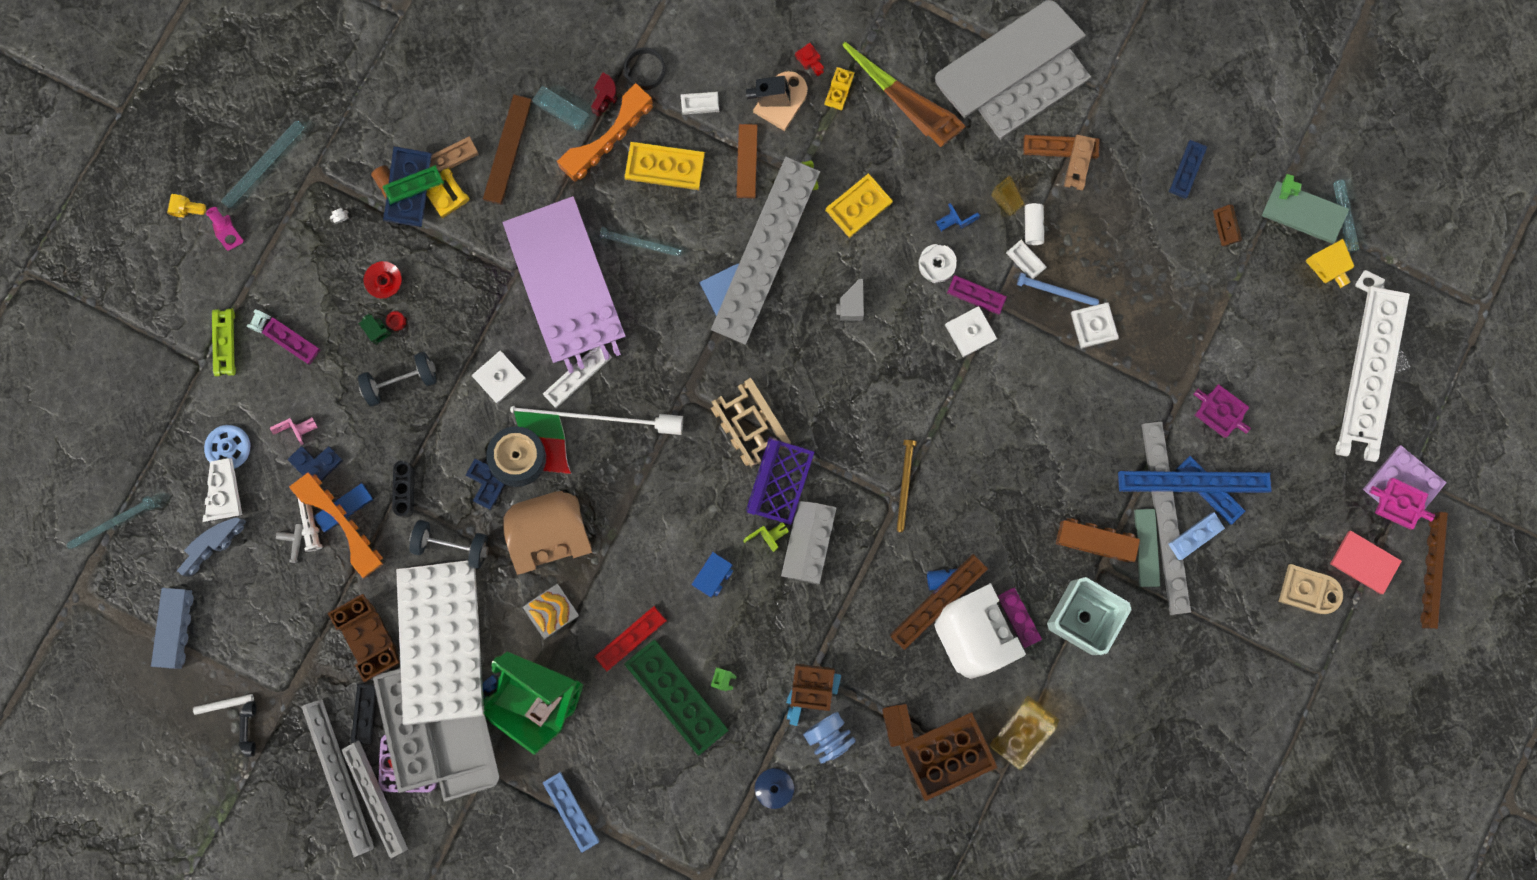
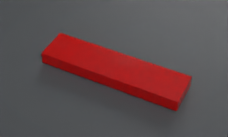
M653 606L595 656L596 660L608 672L667 620Z

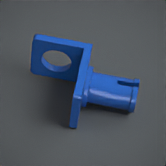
M949 203L950 214L935 222L941 232L955 223L962 229L978 220L980 215L976 213L961 222L953 206Z

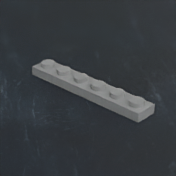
M360 741L352 743L342 749V753L391 859L407 851V845Z

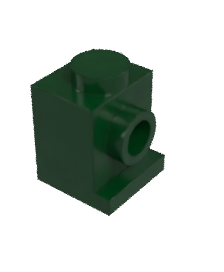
M371 313L364 316L359 323L370 341L375 345L392 335L384 328L385 325L379 317L377 319L374 318Z

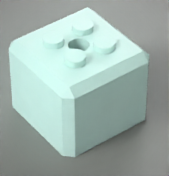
M1085 577L1069 583L1047 625L1050 631L1087 653L1102 655L1108 653L1131 611V606L1126 600ZM1083 611L1089 614V620L1086 623L1081 622L1079 619V615Z

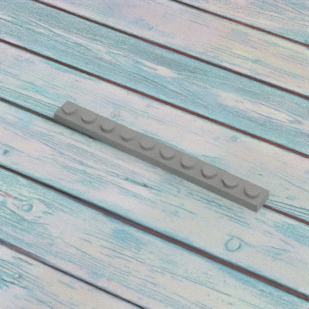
M1163 423L1142 424L1148 471L1170 472ZM1152 492L1170 615L1191 613L1183 559L1178 560L1168 544L1180 536L1173 492Z

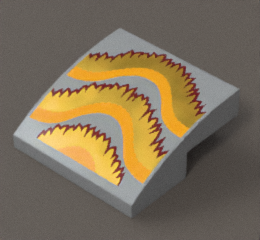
M558 584L523 606V609L544 640L579 616Z

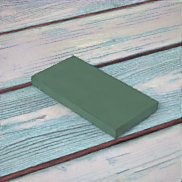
M1277 181L1261 216L1334 244L1349 209L1300 190L1298 196L1289 195L1287 200L1280 199L1282 183Z

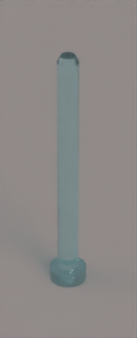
M146 496L140 504L69 541L66 545L67 548L73 549L145 509H153L155 507L150 497Z

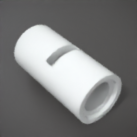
M1042 204L1025 205V244L1040 245L1044 243V205Z

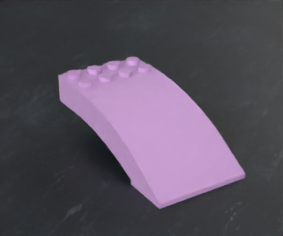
M574 197L504 221L503 225L553 363L564 360L569 373H573V366L569 360L570 357L576 356L580 369H583L585 367L580 354L600 346L605 360H608L609 353L605 348V344L610 342L616 356L621 355L616 340L626 336Z

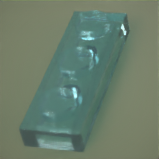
M544 86L540 88L532 100L535 105L579 132L590 117L588 113Z

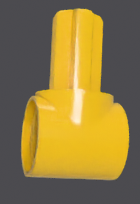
M171 194L167 214L184 218L189 213L198 215L206 213L205 204L193 203L185 196Z

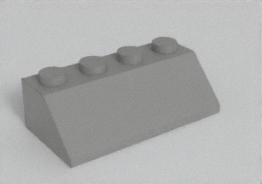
M798 501L781 574L782 577L817 585L820 584L836 507Z

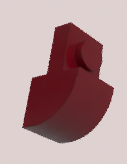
M604 72L594 86L597 97L591 105L593 114L600 116L602 112L607 110L609 102L615 104L617 101L614 81Z

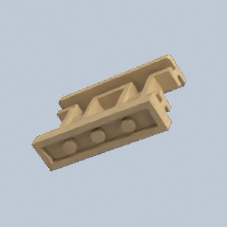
M749 378L742 385L738 386L742 394L741 396L727 404L721 396L717 400L712 401L713 407H711V410L716 418L720 416L723 421L721 426L726 434H731L733 439L730 441L736 450L740 449L743 455L740 457L746 466L750 465L753 468L761 463V459L757 454L766 449L767 442L765 443L760 435L768 430L765 424L766 421L779 441L789 444L791 442L755 383ZM746 389L759 407V412L754 405L745 410L741 404V401L748 398ZM720 405L723 406L725 411L734 406L739 413L731 419L734 427L728 422L719 407ZM753 412L762 427L746 436L737 421ZM740 437H742L745 443L754 438L759 447L751 451L754 457L753 460L739 440ZM780 445L779 451H781L783 448L785 449V448H787V447H784V446H781V445Z

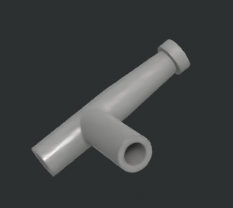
M301 524L295 525L294 534L276 533V539L293 541L290 563L298 562L297 557L302 538L301 532L303 530V525Z

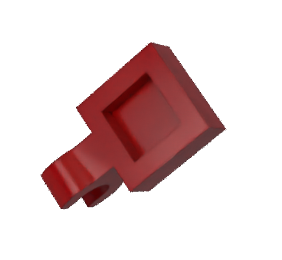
M811 43L795 53L796 58L805 69L811 67L817 76L824 73V67L819 62L821 56Z

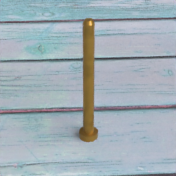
M904 440L903 442L906 450L897 532H903L905 528L913 447L917 446V441Z

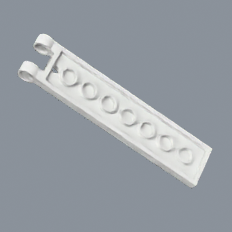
M1376 287L1368 288L1340 439L1336 445V455L1347 457L1351 450V442L1354 440L1368 443L1364 452L1365 460L1376 462L1379 458L1410 295L1408 293ZM1360 431L1363 432L1362 437L1359 436Z

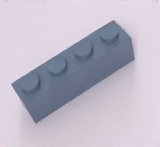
M162 588L151 667L175 669L182 668V665L185 663L186 655L184 648L188 642L187 626L191 621L189 611L190 606L193 604L192 590Z

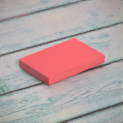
M1348 531L1330 564L1379 594H1384L1402 561L1356 533Z

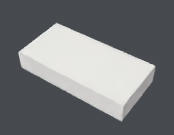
M718 92L681 95L682 114L719 112Z
M1022 240L1007 251L1008 256L1031 279H1034L1046 268L1043 262Z

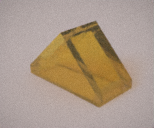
M1008 176L999 183L991 194L1009 216L1024 205L1011 176Z

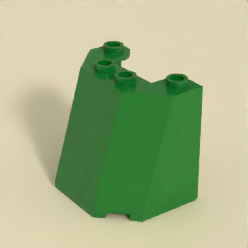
M506 652L502 656H497L492 662V671L498 673L502 670L498 679L497 691L483 700L485 718L535 755L561 732L565 719L568 716H572L576 710L583 684L523 657ZM562 694L564 695L541 727L525 716L538 697L548 705H551Z

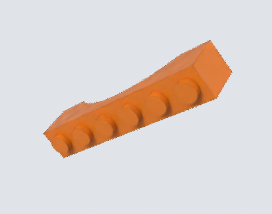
M635 83L623 95L619 115L608 132L590 144L570 148L557 161L559 167L573 181L576 182L578 179H582L591 166L598 164L600 157L604 153L611 151L613 144L617 140L624 138L626 131L630 127L637 125L639 118L643 114L646 115L650 112L653 105L652 98Z
M310 473L305 474L289 486V488L303 504L312 505L326 511L340 524L349 542L350 563L361 577L365 579L383 565L380 561L383 557L377 550L372 551L368 546L371 542L364 534L362 536L359 535L356 531L359 527L352 519L350 521L344 516L346 511L340 504L336 506L333 503L334 496L328 489L324 491L321 488L322 482L316 474L313 476Z

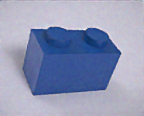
M712 552L691 585L710 598L713 595L717 597L723 588L721 583L724 579L728 580L734 570L731 569L733 565Z

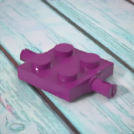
M1216 385L1208 395L1199 388L1194 392L1193 395L1202 401L1200 408L1194 415L1221 436L1227 438L1235 428H1239L1245 434L1249 432L1251 427L1242 422L1244 414L1249 407L1222 386Z

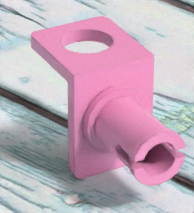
M312 417L297 425L293 424L289 418L270 427V430L274 435L292 427L302 446L304 445L301 439L302 435L318 427Z

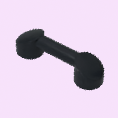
M255 701L246 702L239 715V747L245 757H254L256 752L255 742L248 741V717H255L257 706Z

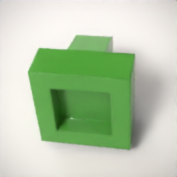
M1287 174L1285 176L1279 195L1280 199L1287 200L1289 195L1298 196L1302 184L1294 182L1293 175Z
M716 667L711 687L723 691L732 690L733 687L728 684L730 679H736V676L730 671Z

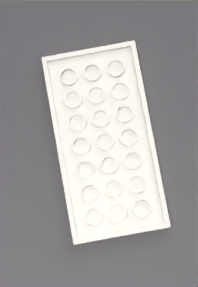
M468 561L396 569L403 724L412 725L484 716L476 569L470 567Z

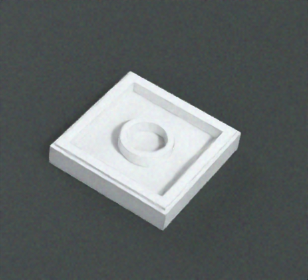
M1109 303L1071 312L1081 349L1119 339Z

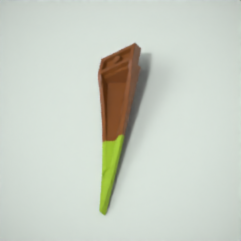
M844 42L843 47L926 137L930 136L942 147L964 130L966 126L953 113L912 91L869 61L847 42Z

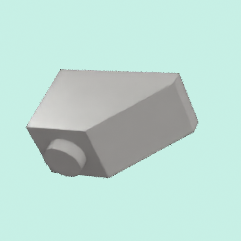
M859 279L840 298V304H836V315H840V321L863 320V279Z

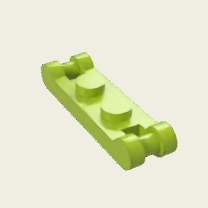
M219 309L212 310L213 374L215 377L222 376V374H227L228 376L236 374L234 365L235 313L233 309H226L225 311H220ZM225 318V323H220V320ZM226 361V367H222L221 362Z

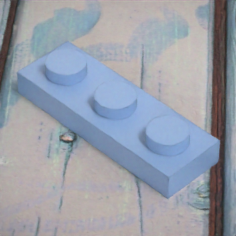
M1213 512L1168 544L1178 560H1182L1225 528L1215 512Z

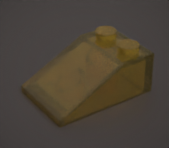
M1027 696L989 746L1021 771L1055 731L1059 719Z

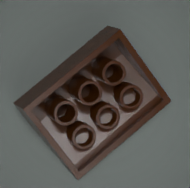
M972 712L900 745L924 801L998 768Z

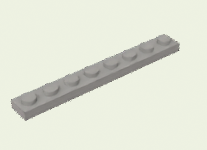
M323 700L305 704L302 706V710L353 856L356 857L375 848Z

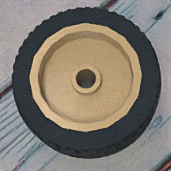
M513 426L499 431L491 439L487 448L486 458L491 473L498 481L508 486L522 487L533 483V481L539 478L546 464V452L541 439L534 432L524 427Z

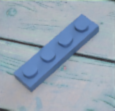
M560 772L544 781L543 784L581 853L599 843L600 841L562 773Z

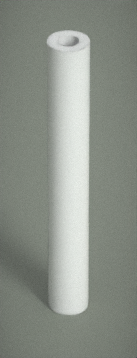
M249 694L193 707V712L197 715L245 704L248 701H254V696Z

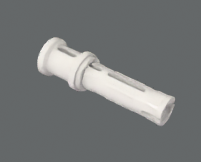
M298 499L304 528L301 534L304 536L306 544L304 549L306 552L322 549L323 546L320 544L318 537L320 531L318 527H315L312 507L306 504L307 519L305 504Z

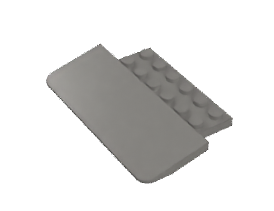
M1047 0L940 70L935 76V82L964 118L978 109L1001 140L1091 79L1089 73L1070 49V47L1084 39L1086 35L1056 2Z
M401 669L373 677L398 793L439 782L443 801L447 802L497 785L499 773L485 714L484 716L404 725Z

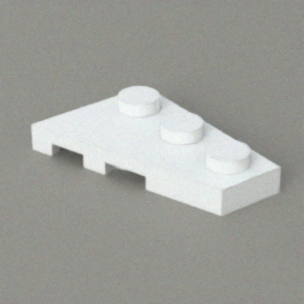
M232 458L211 461L207 484L209 486L208 497L205 499L206 512L203 515V522L243 515Z

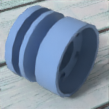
M838 712L833 713L803 733L809 745L820 744L814 751L815 755L823 751L825 752L818 758L820 763L833 760L842 755L856 741L854 737L844 739L850 733L849 730L839 732L838 729L843 726L844 721Z

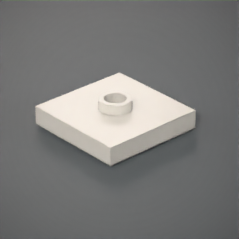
M979 306L945 324L963 357L997 340Z
M501 351L471 375L497 404L526 380Z

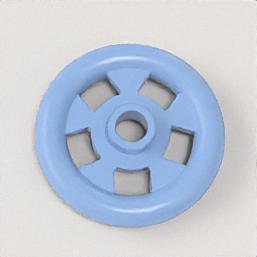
M219 426L206 438L204 445L205 456L209 463L219 460L220 455L227 457V459L232 458L235 469L247 460L251 447L250 440L247 434L237 426ZM227 432L228 438L221 440L220 434ZM236 436H238L242 441L238 445L233 440V438H235ZM213 443H218L217 452L212 451ZM226 444H229L228 450H224ZM239 450L241 454L235 459L233 455Z

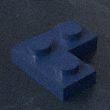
M301 446L287 459L302 476L310 473L312 476L316 474L321 481L343 462L339 455L329 446L316 458Z
M474 459L466 476L482 485L473 501L491 511L505 484L493 476L487 464Z

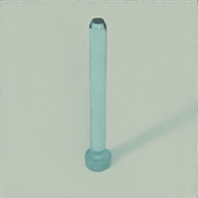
M602 227L599 240L605 241V238L674 256H681L682 253L678 248L610 232L605 227Z

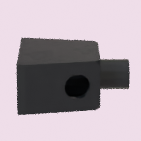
M785 76L757 79L756 88H746L747 100L757 99L762 107L791 106V91Z

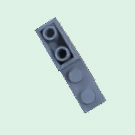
M238 517L219 523L202 533L184 550L190 556L179 567L177 572L182 576L188 577L197 573L200 568L199 565L203 560H207L212 555V550L222 551L227 549L231 544L230 540L244 529L243 525L247 521Z

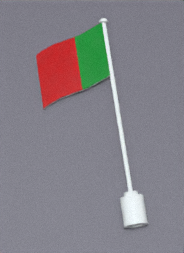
M515 406L510 408V411L515 414L517 425L531 430L541 439L546 452V464L543 470L546 472L572 474L567 462L565 434L560 416L655 425L658 433L682 435L683 416L660 414L659 418H655V421L515 408Z

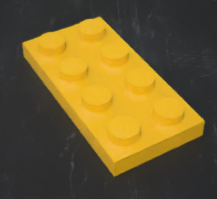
M630 142L625 180L699 190L705 153Z

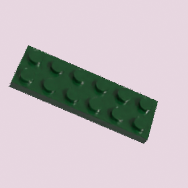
M655 639L624 663L698 756L729 731Z

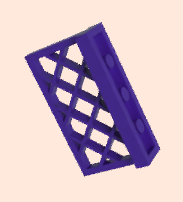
M769 437L746 508L747 513L791 525L814 451ZM780 445L787 447L791 455L781 459L778 455ZM801 452L809 454L807 461L799 465L795 455ZM793 457L797 467L787 471L783 462ZM781 463L785 473L775 478L772 473L773 467ZM799 469L802 474L801 480L793 483L789 474ZM787 475L791 485L781 490L777 480ZM775 482L779 491L769 496L766 491L767 485ZM793 487L796 492L795 498L787 502L783 492ZM781 494L786 503L775 508L771 498ZM769 500L773 510L767 513L759 511L761 504ZM788 506L790 510L788 519L780 517L777 510Z

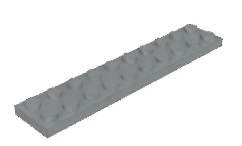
M785 157L711 331L746 345L820 171Z

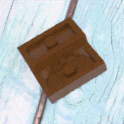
M795 663L790 706L830 711L835 668Z

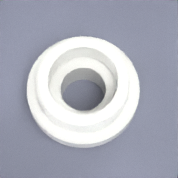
M342 208L332 211L333 215L330 216V219L335 224L349 218L347 215L348 210L343 211Z

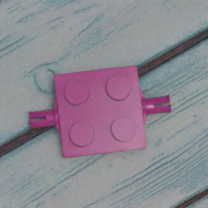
M1395 478L1389 479L1384 490L1372 486L1369 493L1380 497L1375 511L1376 514L1410 530L1415 528L1417 521L1421 517L1430 522L1435 517V514L1425 510V502L1429 494Z

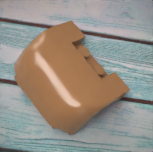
M558 491L512 505L504 516L505 540L517 575L536 570L537 565L572 555L573 558L592 553V546L581 517L579 501L576 496L570 493Z

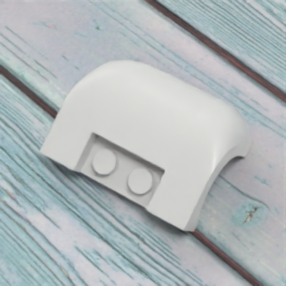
M991 584L949 603L935 620L936 623L934 624L954 668L958 673L960 672L969 679L991 673L1026 655L1018 637H1013L997 605L999 599Z

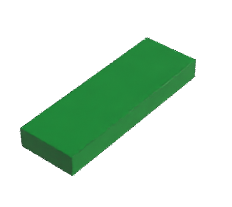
M435 165L383 185L382 188L391 205L440 186L444 182Z

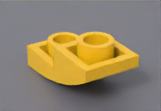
M837 67L825 100V105L839 110L843 109L854 72Z

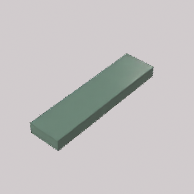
M1155 509L1134 510L1136 538L1140 539L1137 551L1139 587H1159L1160 574Z

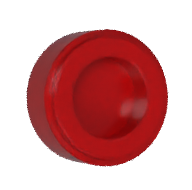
M398 311L390 312L385 320L386 325L393 331L403 329L406 324L404 315Z

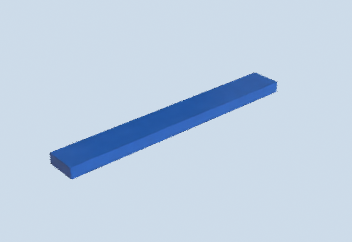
M1118 472L1119 491L1272 492L1270 473Z

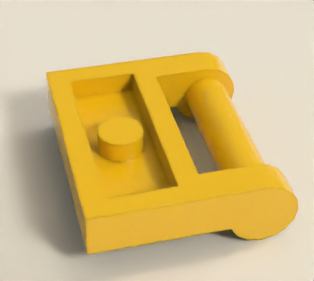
M449 168L444 169L440 176L443 181H447L458 199L453 201L443 185L429 189L426 193L442 218L470 200L468 195L463 193L452 177V172Z

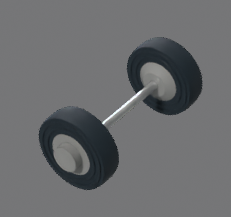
M425 352L417 353L415 355L416 371L380 384H376L369 372L358 375L360 394L367 404L372 407L381 403L378 388L419 374L426 386L434 385L437 383L434 363L430 361Z
M418 520L410 534L409 549L410 553L415 555H422L428 541L469 550L468 564L473 568H480L488 555V535L477 533L470 547L429 538L430 523L424 520Z

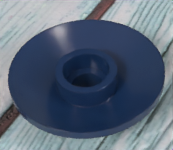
M773 768L762 772L755 783V795L758 801L767 808L777 809L789 803L794 793V784L791 777L781 769ZM773 785L778 787V791L776 793H773L770 790V788Z

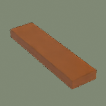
M739 124L737 198H755L757 125Z
M1025 135L1023 155L1071 157L1075 137ZM1094 138L1095 142L1091 158L1098 159L1099 138Z

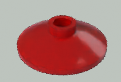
M376 262L365 272L364 286L373 297L380 299L389 298L396 294L401 287V273L390 262ZM383 279H387L385 285L381 283Z

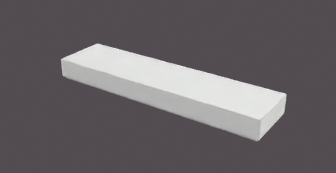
M600 346L591 349L582 358L585 368L580 369L576 363L573 366V373L567 371L543 395L555 408H558L604 366L612 356L609 354V359L605 360Z

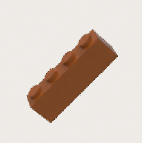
M1071 518L1060 522L1056 540L1057 545L1128 563L1135 562L1140 539L1135 538L1134 534L1126 532L1123 535L1117 534L1116 530L1111 528L1097 529L1095 524L1086 523L1082 525L1078 524V520Z

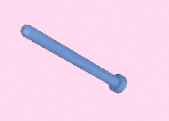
M1020 273L1017 281L1018 286L1025 284L1089 305L1096 306L1099 304V300L1025 277V273Z

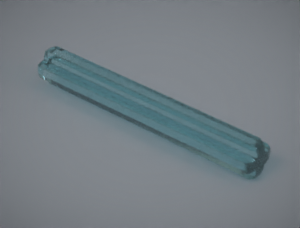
M1337 180L1333 183L1337 204L1349 209L1342 225L1348 252H1356L1359 250L1346 184L1344 180Z

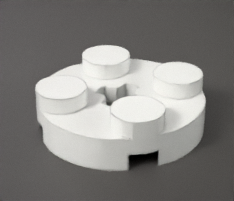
M933 244L923 250L918 265L921 274L927 280H930L932 283H938L948 280L954 274L957 261L954 252L949 247ZM934 259L942 261L940 268L933 265Z

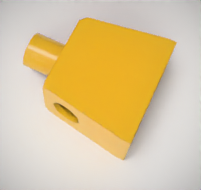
M1343 239L1306 260L1308 265L1324 283L1335 279L1340 288L1351 283L1346 272L1354 268V264Z

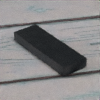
M357 683L351 743L360 741L361 744H372L377 702L374 684Z

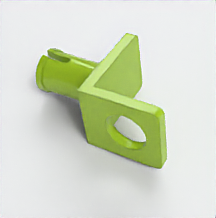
M783 522L770 531L762 526L743 541L746 543L758 534H761L774 552L778 549L775 541L789 533L787 527L779 531L785 526Z

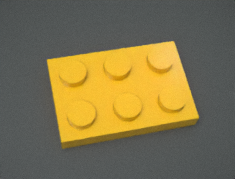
M868 173L830 204L825 211L845 234L851 238L890 206L893 201Z

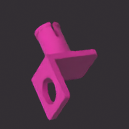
M217 207L207 210L206 215L213 222L215 236L227 251L243 243V239L233 227L229 215L223 217ZM234 235L236 237L235 242L227 243L225 241L226 236Z

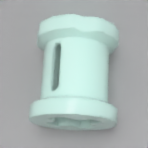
M254 310V317L247 327L262 334L264 325L271 316Z

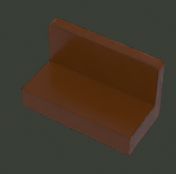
M905 703L882 709L891 747L899 746L914 739Z

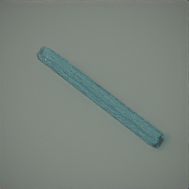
M295 121L222 199V203L231 208L300 134L304 126L300 122Z

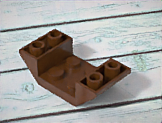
M364 594L328 613L336 630L342 632L358 662L355 667L363 682L400 663L396 646L377 610Z

